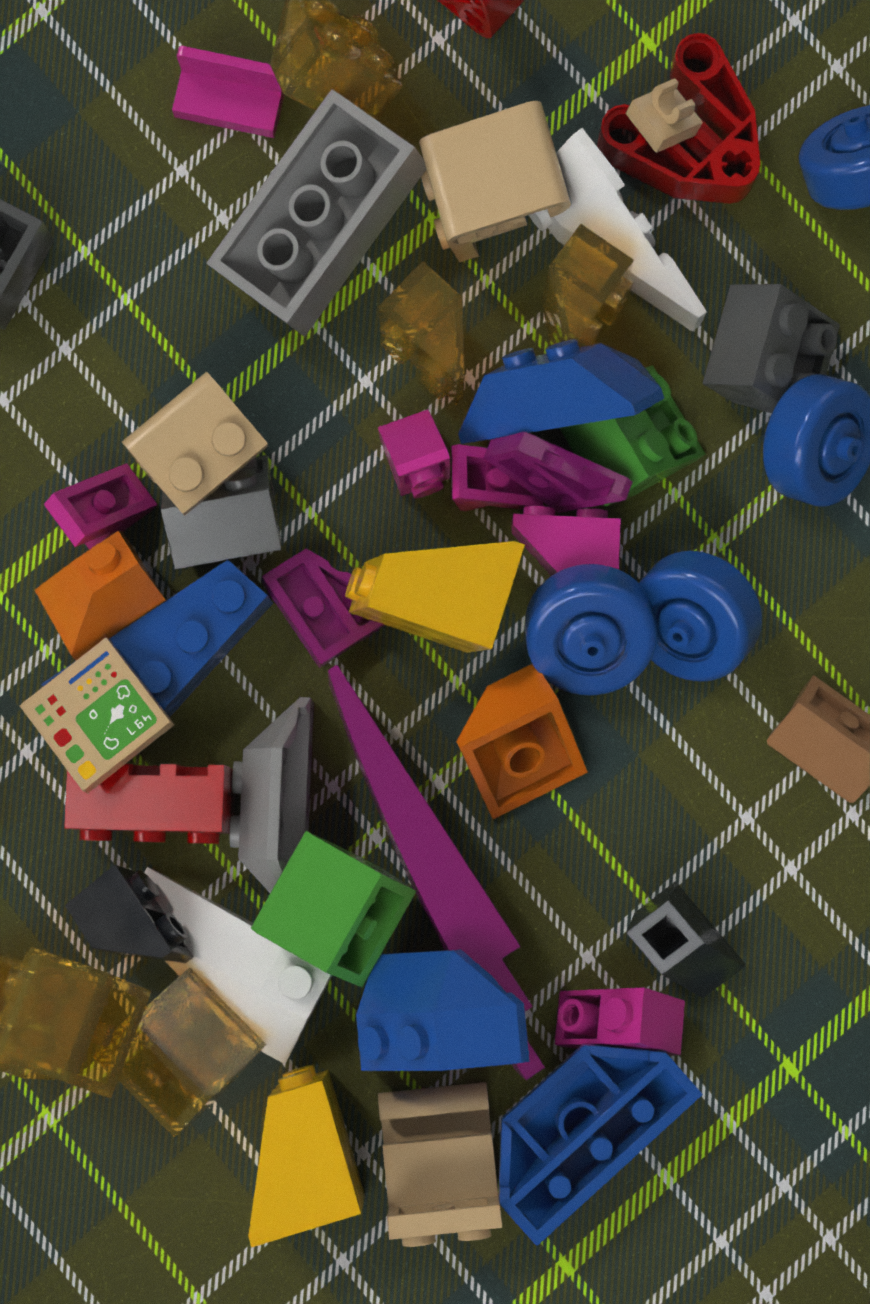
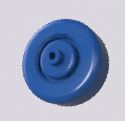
M870 105L847 111L828 120L815 129L802 144L799 152V164L811 198L823 207L836 210L870 207Z
M815 374L798 380L782 395L768 421L763 443L764 468L773 488L785 497L817 507L834 505L853 492L863 479L870 465V395L863 387L843 379Z
M699 551L673 553L656 563L639 582L651 602L656 625L657 640L651 661L671 675L699 682L722 678L730 674L741 664L759 638L762 627V611L757 594L747 578L737 568L720 557Z
M582 564L563 569L549 577L539 586L533 594L526 611V646L530 660L535 669L542 673L550 684L563 691L590 696L606 694L621 689L634 681L645 670L654 654L657 632L651 602L642 586L630 575L617 568L601 564Z

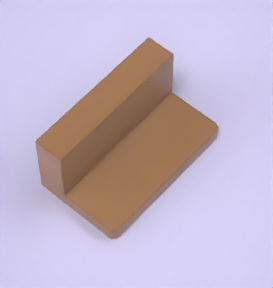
M813 675L800 691L790 711L771 732L767 739V744L849 803H854L870 786V715Z

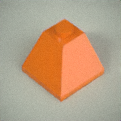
M117 531L101 543L95 545L35 589L38 598L75 661L104 638H111L166 601L122 531Z
M533 664L488 685L456 741L492 819L588 773L557 696L544 675L539 673Z

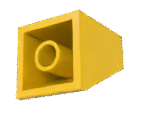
M510 541L382 554L364 562L362 569L359 567L354 568L345 594L346 598L352 599L348 613L466 653L490 650L493 648L525 544Z
M308 1065L282 1074L283 1078L278 1079L279 1085L268 1096L248 1234L251 1248L353 1217L362 1212L365 1193L329 1070L316 1073L314 1065Z

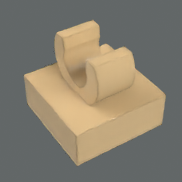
M676 78L656 86L652 92L632 100L626 112L628 118L656 153L695 136L703 123L694 112V101L692 99L686 101L676 89L679 84Z

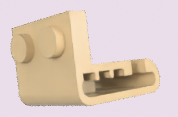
M530 101L429 134L419 141L426 166V171L421 176L428 200L436 201L440 218L434 219L435 229L442 249L451 248L459 262L479 256L475 242L526 226L525 216L547 209L551 218L563 213L571 206L544 109L540 101Z
M208 372L201 375L122 441L134 460L151 480L162 489L184 516L268 447L266 440Z
M486 1082L378 1093L389 1207L387 1214L389 1240L402 1239V1246L417 1247L435 1243V1235L457 1233L458 1240L474 1241L491 1237V1229L502 1228Z

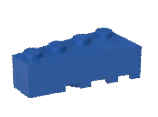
M226 560L109 638V640L112 641L170 717L273 603L265 592L229 560ZM64 668L63 670H61L60 672H58L57 674L43 682L41 685L45 686L48 682L54 679L66 668Z

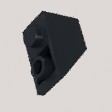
M113 865L65 905L92 949L117 955L185 964L194 957L184 943V940L188 938L184 927L172 914L164 913L155 899L159 896L156 885L141 870L133 871Z
M676 881L634 913L626 932L663 976L702 998L745 967V962Z

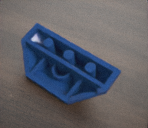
M577 339L547 347L545 349L546 354L535 356L534 349L527 348L503 356L504 366L484 375L458 435L461 444L500 438L524 431L531 433L634 416L663 400L664 396L662 388L638 359L602 343L579 347Z
M460 949L380 955L368 976L356 1013L361 1071H445L530 1062L524 1003L512 992L506 993L494 977Z
M583 1043L501 1118L500 1206L531 1241L538 1246L703 1094L665 1051Z

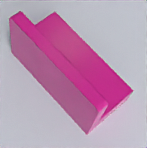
M179 46L177 60L181 74L172 107L175 118L275 138L286 91L281 67Z

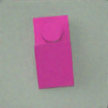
M460 444L451 446L452 499L461 511H470L486 506L520 510L528 506H543L542 500L484 459L487 448Z
M127 463L56 491L44 503V506L74 547L85 543L89 550L117 531H125L158 505Z

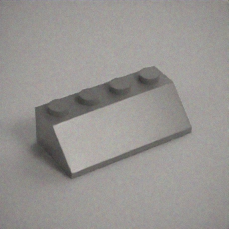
M331 89L206 264L305 337L426 171L424 159L413 145Z

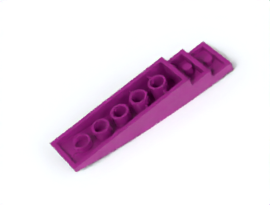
M338 665L328 670L329 686L354 755L390 841L413 889L416 890L415 894L444 950L461 949L491 974L506 993L512 992L524 1003L526 1012L533 1006L502 960V958L519 948V943ZM529 1042L530 1062L512 1064L516 1072L525 1080L545 1068Z

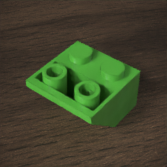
M653 365L645 367V369L662 388L663 400L634 416L559 428L574 454L633 481L627 498L635 496L706 455L698 442L695 429L683 417L671 396L669 385L663 377L658 375ZM617 502L604 504V506L607 507Z
M305 831L250 929L325 973L362 988L415 895L416 890L377 864Z

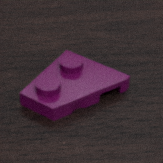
M525 431L492 439L484 455V459L538 497L549 507L554 508L557 513L624 501L633 482L619 473Z
M304 549L263 575L261 583L317 666L321 668L386 625L348 613L352 599L346 598L345 594L351 574L336 570L330 566L326 559L308 549Z

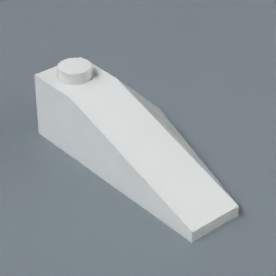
M581 128L556 152L571 202L570 208L551 218L547 209L530 214L529 217L541 231L548 228L557 241L690 331H694L701 325L707 311L674 260L664 252L659 256L653 249L655 239L650 231L652 226L643 213L629 212L619 192L625 186L623 181L588 134Z
M147 867L144 873L149 876L159 891V896L155 898L164 913L172 914L184 927L188 935L184 943L194 956L186 964L165 962L237 1039L286 1064L332 975L325 973L250 929L253 922Z

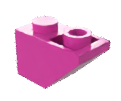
M428 409L378 427L379 438L401 496L412 492L414 498H422L444 488L442 481L450 479V456Z
M528 506L523 508V514H513L511 533L520 543L525 544L526 550L551 576L563 569L582 564H601L619 569L621 519L608 518V511L602 509H579L576 511V517L555 516L554 508Z
M645 987L560 991L554 1045L578 1049L584 1043L665 1051L669 1056L681 1055L685 1001Z

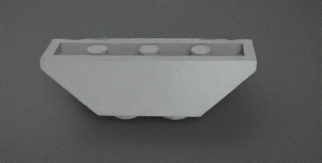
M307 697L298 698L243 749V762L234 761L232 792L233 794H241L240 815L231 816L230 847L239 848L238 859L269 893L273 890L305 831L309 832L314 701Z

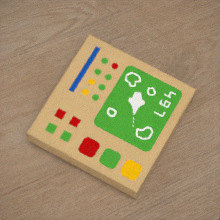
M104 638L19 705L81 790L86 793L92 791L175 725L108 638Z

